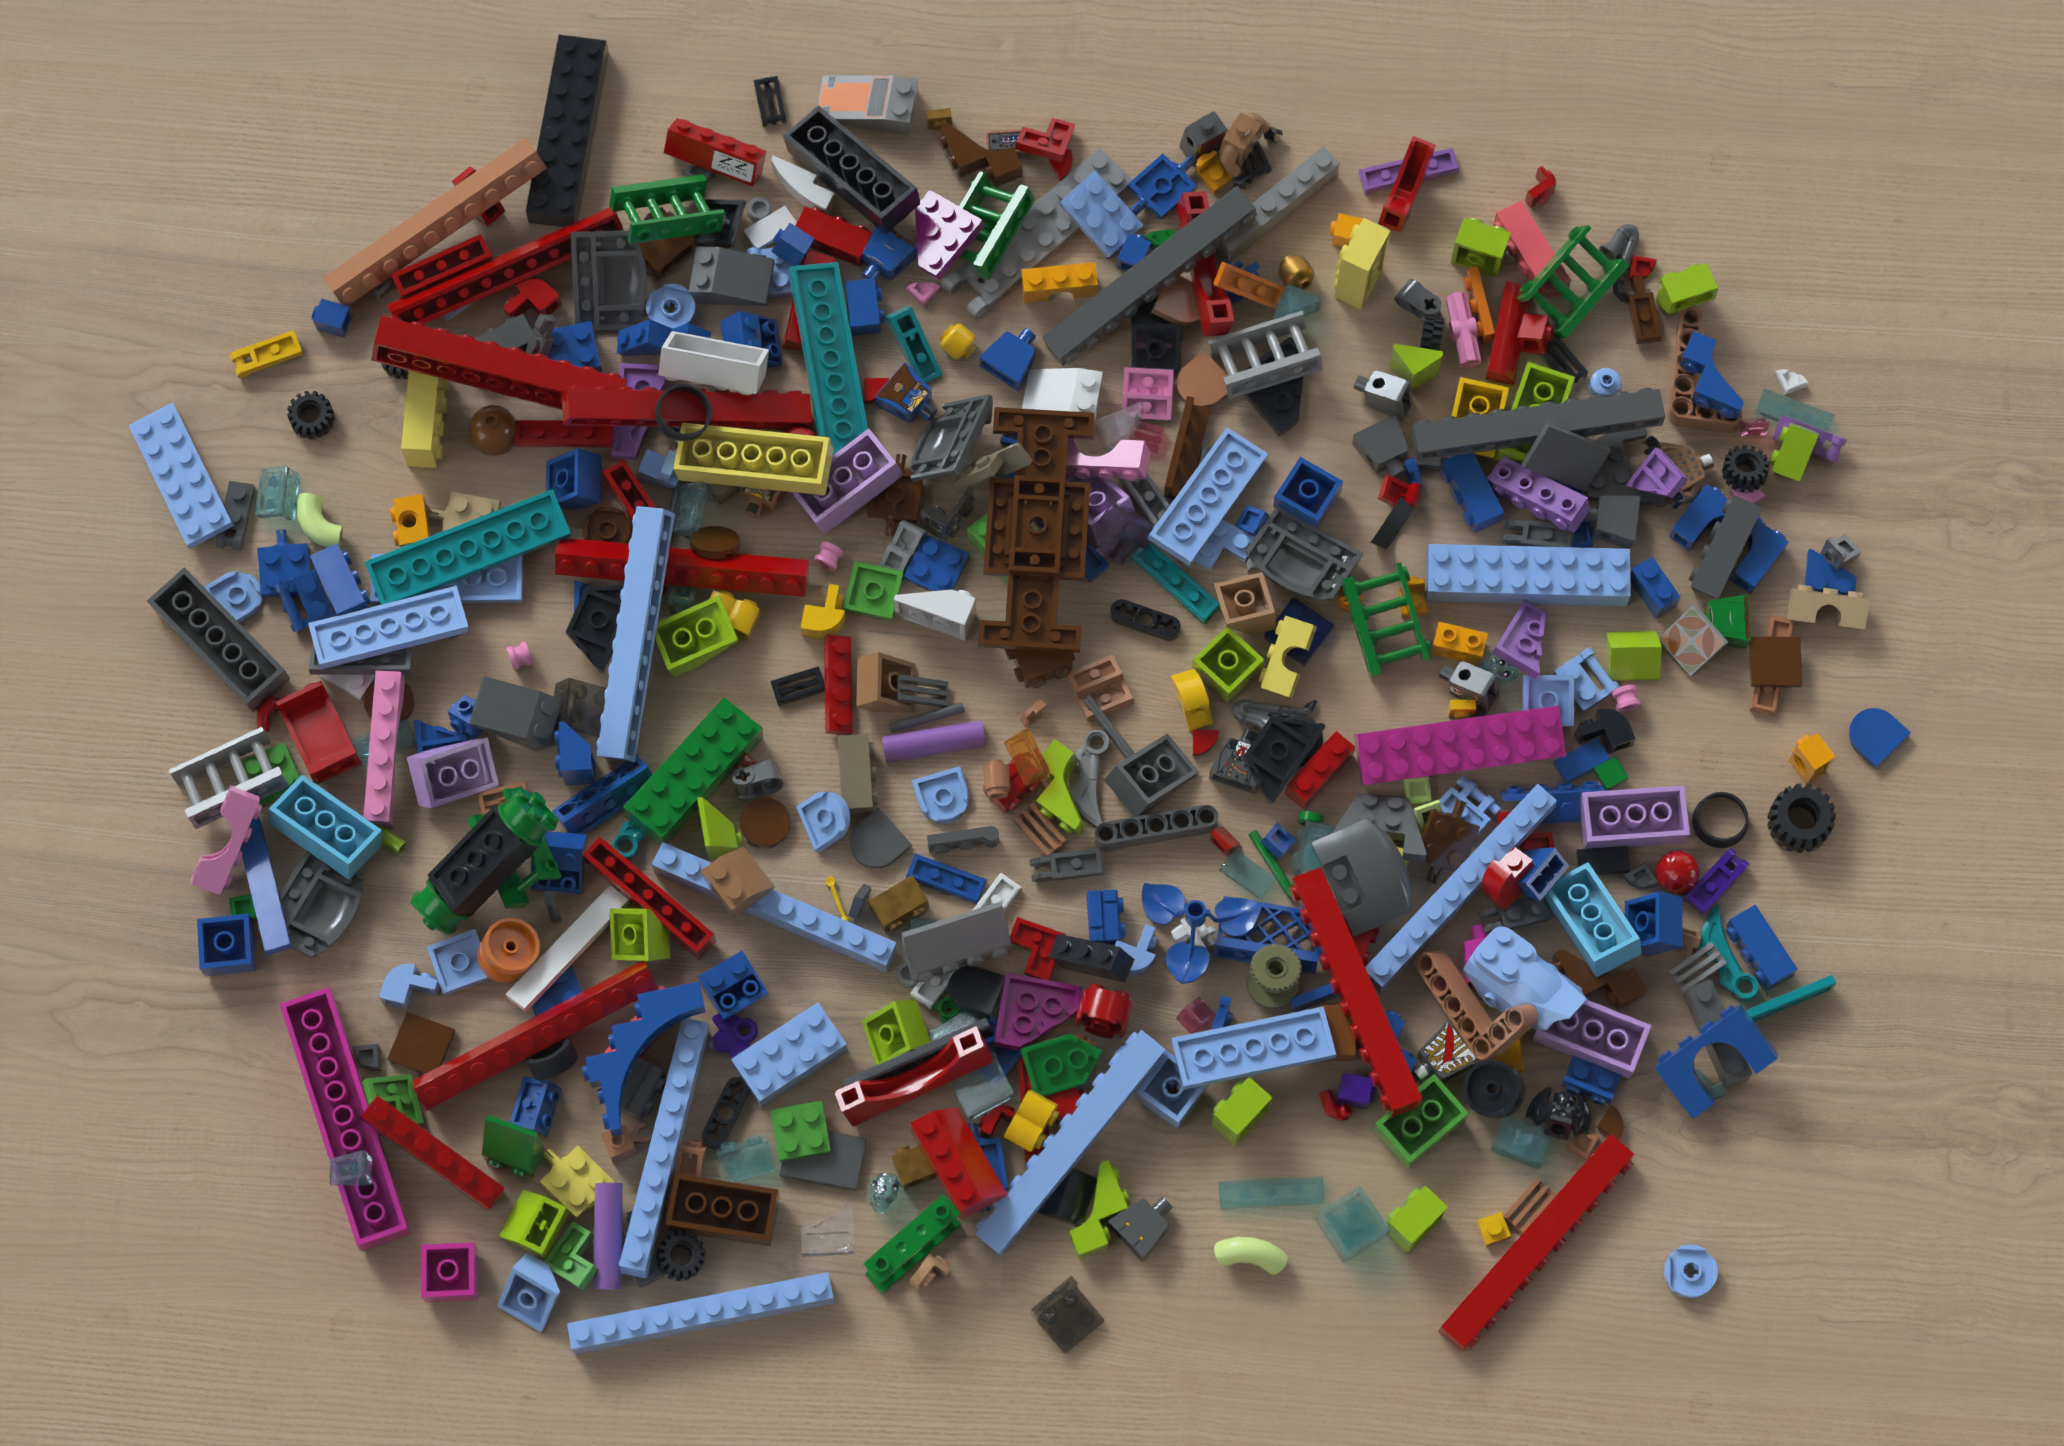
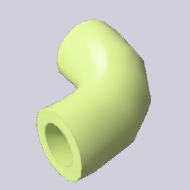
M311 493L299 494L297 519L303 532L318 545L328 548L338 543L339 548H341L343 526L329 523L324 519L322 514L323 499Z
M1238 1236L1218 1241L1214 1247L1215 1257L1224 1267L1237 1263H1251L1261 1267L1269 1274L1275 1275L1284 1269L1288 1261L1287 1254L1268 1241L1254 1237Z

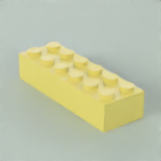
M682 423L680 433L692 434L701 430L704 425ZM708 425L706 430L696 439L678 442L673 469L680 481L826 495L834 449L829 437Z

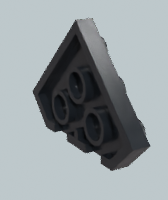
M1291 336L1280 343L1285 357L1299 353ZM1269 351L1259 359L1261 365L1276 361L1272 351ZM1303 376L1243 395L1279 437L1299 422Z

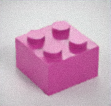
M474 1242L421 1245V1298L425 1303L478 1300V1248Z

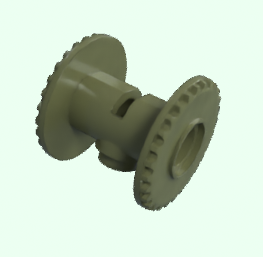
M1280 944L1264 946L1254 954L1250 963L1247 986L1249 994L1255 1002L1263 1007L1273 1009L1284 1007L1290 1003L1291 998H1294L1297 994L1298 981L1302 971L1301 962L1297 954L1290 948Z

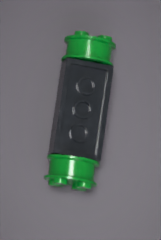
M515 788L512 791L513 797L507 803L494 805L428 874L429 878L426 881V887L422 891H416L410 901L411 905L424 918L423 923L430 930L437 929L448 935L454 934L457 931V924L461 920L469 919L543 842L542 837L548 831H554L557 828L559 819L545 805L546 800L537 792L532 794L523 788Z

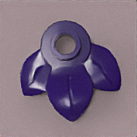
M716 1014L712 1017V1020L719 1031L710 1040L709 1047L718 1052L729 1051L730 1059L749 1048L750 1043L756 1039L758 1035L757 1024L749 1018L740 1019L736 1014L726 1020H723L719 1014ZM745 1027L750 1029V1033L746 1036L740 1033Z

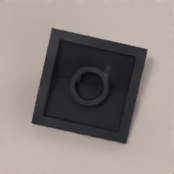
M704 199L710 211L724 210L722 230L693 235L695 237L694 245L725 249L732 247L746 202L744 200Z
M1131 324V367L1174 370V373H1179L1181 371V324Z
M1073 1168L1037 1213L1075 1227L1081 1226L1098 1178Z

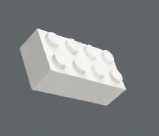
M672 331L661 348L658 375L665 376L670 381L685 380L697 386L706 384L712 385L718 390L733 389L738 390L740 394L744 395L756 394L766 376L769 349Z

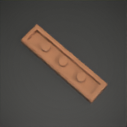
M1770 615L1765 637H1792L1795 620ZM1754 687L1749 711L1775 716L1781 688Z

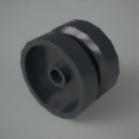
M1491 1059L1481 1061L1470 1068L1464 1078L1463 1093L1465 1101L1472 1110L1484 1117L1492 1119L1510 1117L1519 1110L1524 1102L1526 1089L1523 1078L1516 1069L1502 1061ZM1493 1085L1497 1086V1091L1491 1094L1493 1092L1491 1087Z

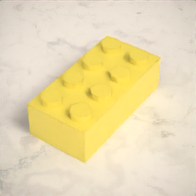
M1363 218L1360 225L1355 224L1349 236L1351 240L1348 246L1344 244L1338 256L1340 260L1337 264L1338 271L1335 275L1337 279L1333 286L1336 288L1335 298L1362 310L1383 271L1390 230Z
M409 371L401 450L407 466L437 468L438 459L442 460L443 445L440 444V437L445 435V421H442L443 413H447L448 400L444 398L445 390L450 388V381Z

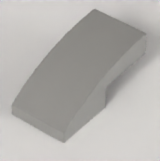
M902 520L892 542L887 546L879 566L905 572L923 538L925 530L906 520Z

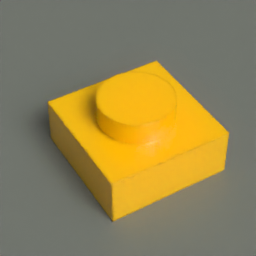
M1450 700L1448 717H1455L1456 720L1474 717L1476 700Z
M1502 1211L1476 1221L1485 1246L1511 1237Z

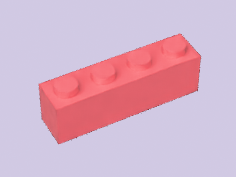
M1522 200L1496 213L1493 226H1500L1506 229V231L1511 232L1507 251L1510 256H1514L1518 261V268L1524 277L1527 276L1532 281L1555 255L1554 251ZM1560 264L1553 273L1569 287L1571 279L1562 264ZM1547 280L1537 290L1546 300L1560 294Z

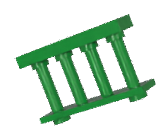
M981 171L971 182L970 189L959 207L972 215L997 223L990 234L980 231L974 238L985 242L979 253L965 249L959 256L961 259L973 262L981 277L990 279L1034 204L1035 198L1029 187L1020 184L1013 194L991 187L986 175ZM985 196L1009 203L1003 213L979 207Z
M704 174L612 187L609 203L612 212L625 210L631 221L628 236L629 244L718 232L722 230L725 213L723 209L710 211L704 200L707 184ZM694 201L699 213L687 214L681 202ZM671 204L677 216L664 217L659 205ZM648 207L654 219L641 221L636 209Z
M1589 225L1574 227L1569 232V239L1532 281H1527L1521 287L1520 292L1522 293L1517 297L1519 302L1529 301L1531 298L1555 321L1554 325L1556 327L1554 328L1553 335H1557L1560 339L1569 336L1629 267V264L1624 259L1609 260L1585 237L1592 229ZM1578 244L1603 267V273L1598 279L1593 278L1569 255ZM1562 262L1587 285V291L1582 297L1577 296L1553 273ZM1546 280L1571 303L1570 307L1572 309L1566 315H1562L1537 291Z
M1401 562L1394 564L1395 572L1363 582L1354 581L1353 576L1340 580L1369 677L1381 674L1380 668H1384L1383 665L1419 654L1422 661L1430 659L1429 654L1432 653L1429 640H1424L1409 591L1407 581H1410L1408 569L1406 566L1402 567ZM1399 582L1403 596L1367 607L1366 605L1361 606L1359 596L1362 595V592ZM1406 606L1409 621L1375 631L1373 629L1368 630L1366 620L1369 619V616ZM1413 630L1417 645L1383 655L1375 653L1373 644H1376L1377 640Z
M505 788L502 790L506 802L513 797L512 791L515 788ZM485 815L471 816L467 820L470 828L472 829ZM544 836L542 837L543 842L529 856L536 869L522 881H520L515 871L497 889L505 909L524 908L530 902L525 891L539 879L553 880L562 877Z
M942 1194L863 1263L868 1270L865 1276L883 1295L961 1227V1223L957 1219L960 1212Z

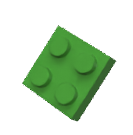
M855 561L843 610L893 621L895 612L893 599L895 595H899L904 572Z
M285 742L265 750L272 769L279 766L289 786L260 799L259 804L262 807L276 802L300 777ZM256 755L241 760L249 780L263 773Z
M822 1101L770 1110L779 1162L831 1153Z

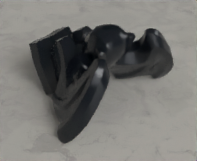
M1547 1087L1532 1099L1526 1111L1525 1118L1531 1116L1536 1126L1545 1122L1544 1135L1568 1141L1571 1129L1574 1136H1579L1584 1131L1586 1134L1590 1132L1591 1113L1584 1096H1579L1578 1108L1576 1109L1573 1107L1576 1097H1573L1567 1091L1555 1092L1553 1101L1549 1102L1548 1098L1553 1089Z

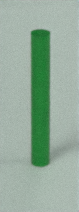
M1258 831L1250 832L1248 836L1288 899L1292 898L1289 890L1292 884L1271 851L1261 843L1262 837Z

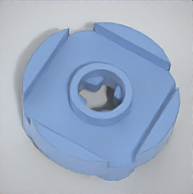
M666 284L657 291L655 289L649 295L646 311L649 319L670 328H676L693 322L696 314V305L693 297L685 287L678 284ZM671 304H675L677 310L673 313H668L664 309L665 306L670 307Z
M1688 1244L1680 1246L1670 1254L1664 1265V1278L1671 1292L1684 1298H1698L1709 1292L1717 1280L1718 1268L1716 1261L1706 1252L1707 1250L1698 1245ZM1688 1265H1693V1269L1698 1271V1274L1693 1275V1278H1688V1275L1684 1274V1269H1687Z

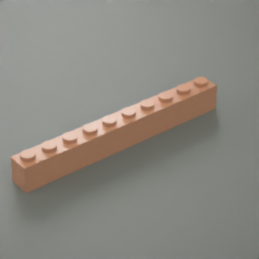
M525 137L323 277L340 303L349 306L391 277L392 273L410 264L547 169V167Z

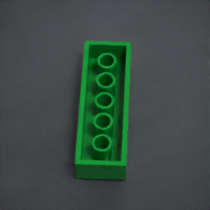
M723 697L623 806L624 817L660 846L662 842L667 844L699 809L697 798L703 797L707 800L763 739V727Z

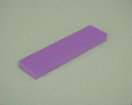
M1453 148L1433 153L1425 181L1459 173ZM1403 159L1359 169L1358 174L1364 194L1392 189Z

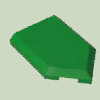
M1066 1034L1020 1049L1032 1089L1043 1097L1086 1084L1103 1051L1072 1034Z

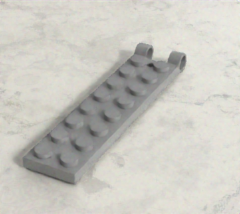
M1099 148L1032 205L990 279L981 277L973 262L967 261L957 271L948 274L942 281L941 286L949 294H953L966 282L979 295L969 303L966 310L975 319H978L1022 280V269L1038 267L1081 230L1058 203L1095 170L1118 197L1128 189V183L1133 179ZM983 279L985 282L980 284L978 280Z

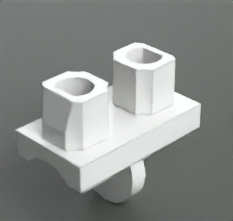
M1184 917L1181 919V925L1171 931V935L1176 943H1184L1190 939L1191 926L1187 924ZM1203 924L1197 927L1200 933H1195L1194 946L1205 947L1203 941H1206L1209 947L1216 944L1212 938L1217 932L1214 926L1206 928Z

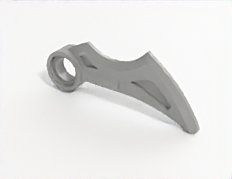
M1101 730L1088 732L1084 743L1075 754L1079 759L1080 775L1078 782L1070 790L1080 814L1096 827L1103 823L1098 803L1100 757L1105 755L1110 747L1107 734ZM1094 737L1103 739L1104 745L1101 749L1095 750L1090 747L1089 743Z

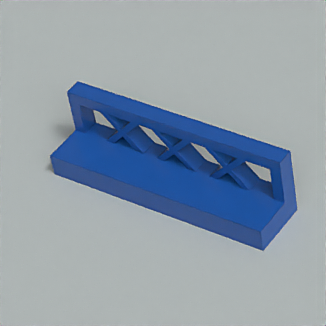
M636 755L635 762L626 761L552 811L562 823L567 833L586 834L621 811L623 806L653 774L642 759ZM638 765L637 768H635L634 770L628 772L629 770H631L632 768H634L635 766ZM570 809H573L571 812L563 816L564 813H566Z

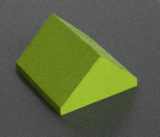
M1394 343L1389 367L1397 377L1410 381L1411 391L1413 392L1438 375L1443 351Z
M1657 631L1606 632L1608 675L1612 681L1660 680L1662 646Z

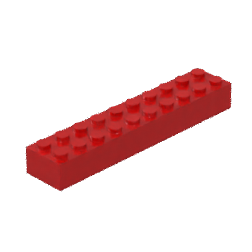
M381 315L371 361L560 410H562V395L571 386H583L584 389L606 386L609 389L618 390L621 387H625L627 380L616 373L605 374L597 372L593 367L584 366L582 368L574 366L566 360L555 361L543 354L532 355L524 353L520 348L501 347L493 341L482 342L475 340L470 335L463 334L459 336L451 334L450 331L443 328L432 329L420 322L409 323L401 321L399 317L388 315L387 317Z

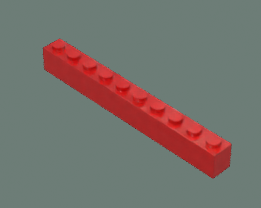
M610 207L394 301L386 305L390 315L399 317L401 321L425 324L572 259L571 232L624 231L617 212H612Z
M571 386L562 395L563 425L658 427L655 419V407L664 391H658L655 387H647L643 390L621 387L618 390H612L606 386H598L594 389H584L583 386ZM699 388L706 394L712 406L710 426L740 429H787L795 426L807 428L812 423L810 394H802L799 390L787 393H778L777 390H766L763 393L744 395L739 392H730L729 389L706 392V389ZM676 391L662 399L661 415L669 427H681L682 423L705 425L706 411L696 396L688 392Z
M571 538L559 540L555 552V575L625 581L624 569L629 557L628 544ZM669 547L664 585L805 597L809 581V560L739 553L734 555L732 553L726 554V558L707 559L697 555L695 550Z
M1322 867L1293 877L1292 887H1289L1290 894L1294 902L1298 901L1302 910H1299L1302 922L1304 925L1308 924L1311 929V933H1309L1311 943L1314 948L1318 947L1321 956H1319V960L1323 970H1328L1332 978L1329 979L1331 989L1334 994H1339L1342 1001L1339 1003L1343 1016L1349 1017L1352 1024L1349 1026L1350 1033L1353 1039L1358 1040L1362 1047L1359 1049L1360 1056L1364 1064L1368 1063L1372 1072L1369 1075L1373 1086L1379 1087L1382 1096L1379 1098L1385 1111L1389 1110L1391 1117L1420 1107L1422 1103L1421 1094Z
M640 961L412 1081L414 1090L427 1111L638 1000L637 994L656 991L659 988L645 962Z
M1610 1134L1441 1325L1438 1332L1461 1352L1467 1347L1471 1350L1481 1339L1478 1336L1484 1327L1489 1330L1498 1320L1495 1314L1501 1308L1506 1311L1514 1302L1515 1298L1512 1295L1519 1288L1523 1291L1533 1280L1529 1277L1535 1269L1540 1272L1549 1262L1546 1256L1552 1249L1557 1252L1564 1245L1566 1240L1563 1237L1570 1230L1574 1233L1583 1223L1580 1219L1586 1211L1591 1214L1600 1203L1597 1198L1603 1192L1607 1195L1617 1184L1614 1181L1617 1175L1621 1173L1624 1176L1634 1165L1631 1159L1635 1154Z

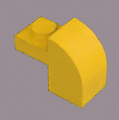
M829 584L825 607L805 604L801 623L802 636L823 639L827 634L835 635L843 627L846 619L845 610L839 609H842L844 595L840 594L839 585Z
M1190 669L1170 676L1176 699L1181 704L1188 730L1192 731L1193 729L1213 724L1209 699L1197 671Z

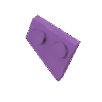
M1655 447L1626 485L1636 490L1674 498L1688 478L1661 449Z

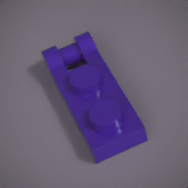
M1731 847L1684 897V900L1702 916L1750 865L1745 859H1739ZM1727 863H1730L1735 868L1732 872L1725 866Z

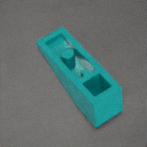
M905 306L885 316L899 348L909 366L925 383L943 375L913 308Z

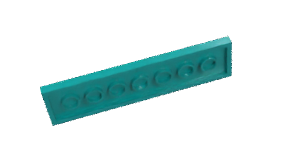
M838 262L790 266L789 275L817 434L819 437L830 438L834 455L868 429Z
M551 489L372 558L364 563L382 605L432 591L559 540L571 537V533L555 493Z

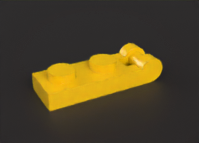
M295 330L235 350L230 353V358L236 364L235 372L237 377L245 378L253 372L302 356L303 352ZM246 358H252V362L245 363Z

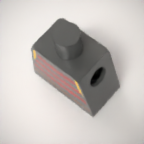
M1211 112L1185 128L1179 147L1185 156H1191V159L1193 158L1196 164L1198 158L1203 154L1220 150L1223 138L1228 130L1216 112Z

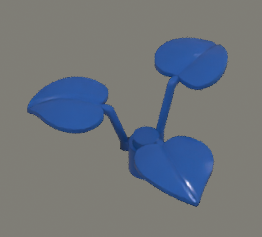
M1144 883L1142 888V905L1145 914L1152 922L1159 925H1167L1173 920L1174 916L1180 918L1185 914L1186 922L1191 926L1190 944L1176 943L1169 948L1166 954L1168 970L1182 984L1191 983L1199 979L1208 968V950L1203 946H1194L1196 927L1202 926L1206 921V917H1209L1214 923H1220V928L1226 935L1240 937L1252 930L1262 910V905L1255 901L1236 897L1226 898L1216 904L1215 914L1218 917L1216 918L1210 913L1209 909H1206L1205 904L1199 900H1192L1185 905L1184 894L1172 885Z

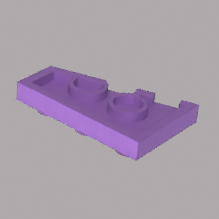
M1524 600L1492 652L1535 679L1540 672L1539 659L1542 654L1541 641L1544 636L1546 612Z

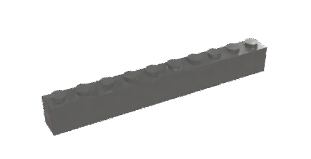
M1236 186L1043 335L1042 338L1047 347L1062 365L1075 361L1082 350L1097 344L1099 337L1104 333L1114 331L1118 327L1119 322L1125 317H1132L1138 311L1139 306L1154 300L1158 295L1157 292L1164 287L1172 286L1177 281V277L1183 272L1188 273L1193 270L1197 265L1196 262L1203 257L1211 256L1216 251L1218 245L1223 241L1226 243L1233 239L1236 231L1240 228H1246L1251 225L1257 216L1255 206L1240 188Z
M1643 388L1638 390V392L1628 393L1621 391L1607 397L1594 395L1586 400L1572 398L1558 404L1545 402L1538 407L1530 408L1524 405L1510 411L1497 409L1489 414L1470 413L1462 418L1448 416L1442 418L1441 421L1421 420L1413 424L1411 436L1416 461L1532 445L1546 422L1580 436L1588 437L1662 426L1666 416L1660 389Z

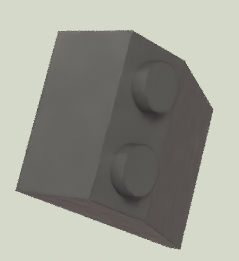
M696 247L688 292L698 304L767 306L775 260L721 247Z
M485 676L481 682L469 725L531 750L538 751L549 747L562 700L538 690Z
M1167 733L1117 764L1104 781L1130 813L1136 817L1142 816L1196 776L1199 771ZM1138 761L1143 765L1139 771L1133 766Z

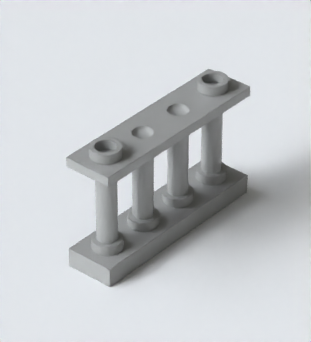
M1303 311L1290 313L1284 317L1208 340L1212 359L1221 356L1229 375L1223 377L1228 400L1323 370L1318 347L1308 350L1301 333L1302 330L1306 329ZM1291 334L1299 353L1285 357L1277 338ZM1268 341L1276 361L1261 365L1254 345ZM1245 349L1252 368L1238 372L1230 353Z
M263 727L251 730L237 739L187 762H181L176 767L169 769L170 775L179 786L184 783L192 803V806L185 809V812L195 829L223 817L220 813V808L228 790H225L217 768L228 762H231L240 783L235 787L259 796V800L289 786L279 766L272 769L263 747L270 744L271 741ZM254 751L263 773L249 780L240 757ZM208 773L216 795L202 801L193 779Z

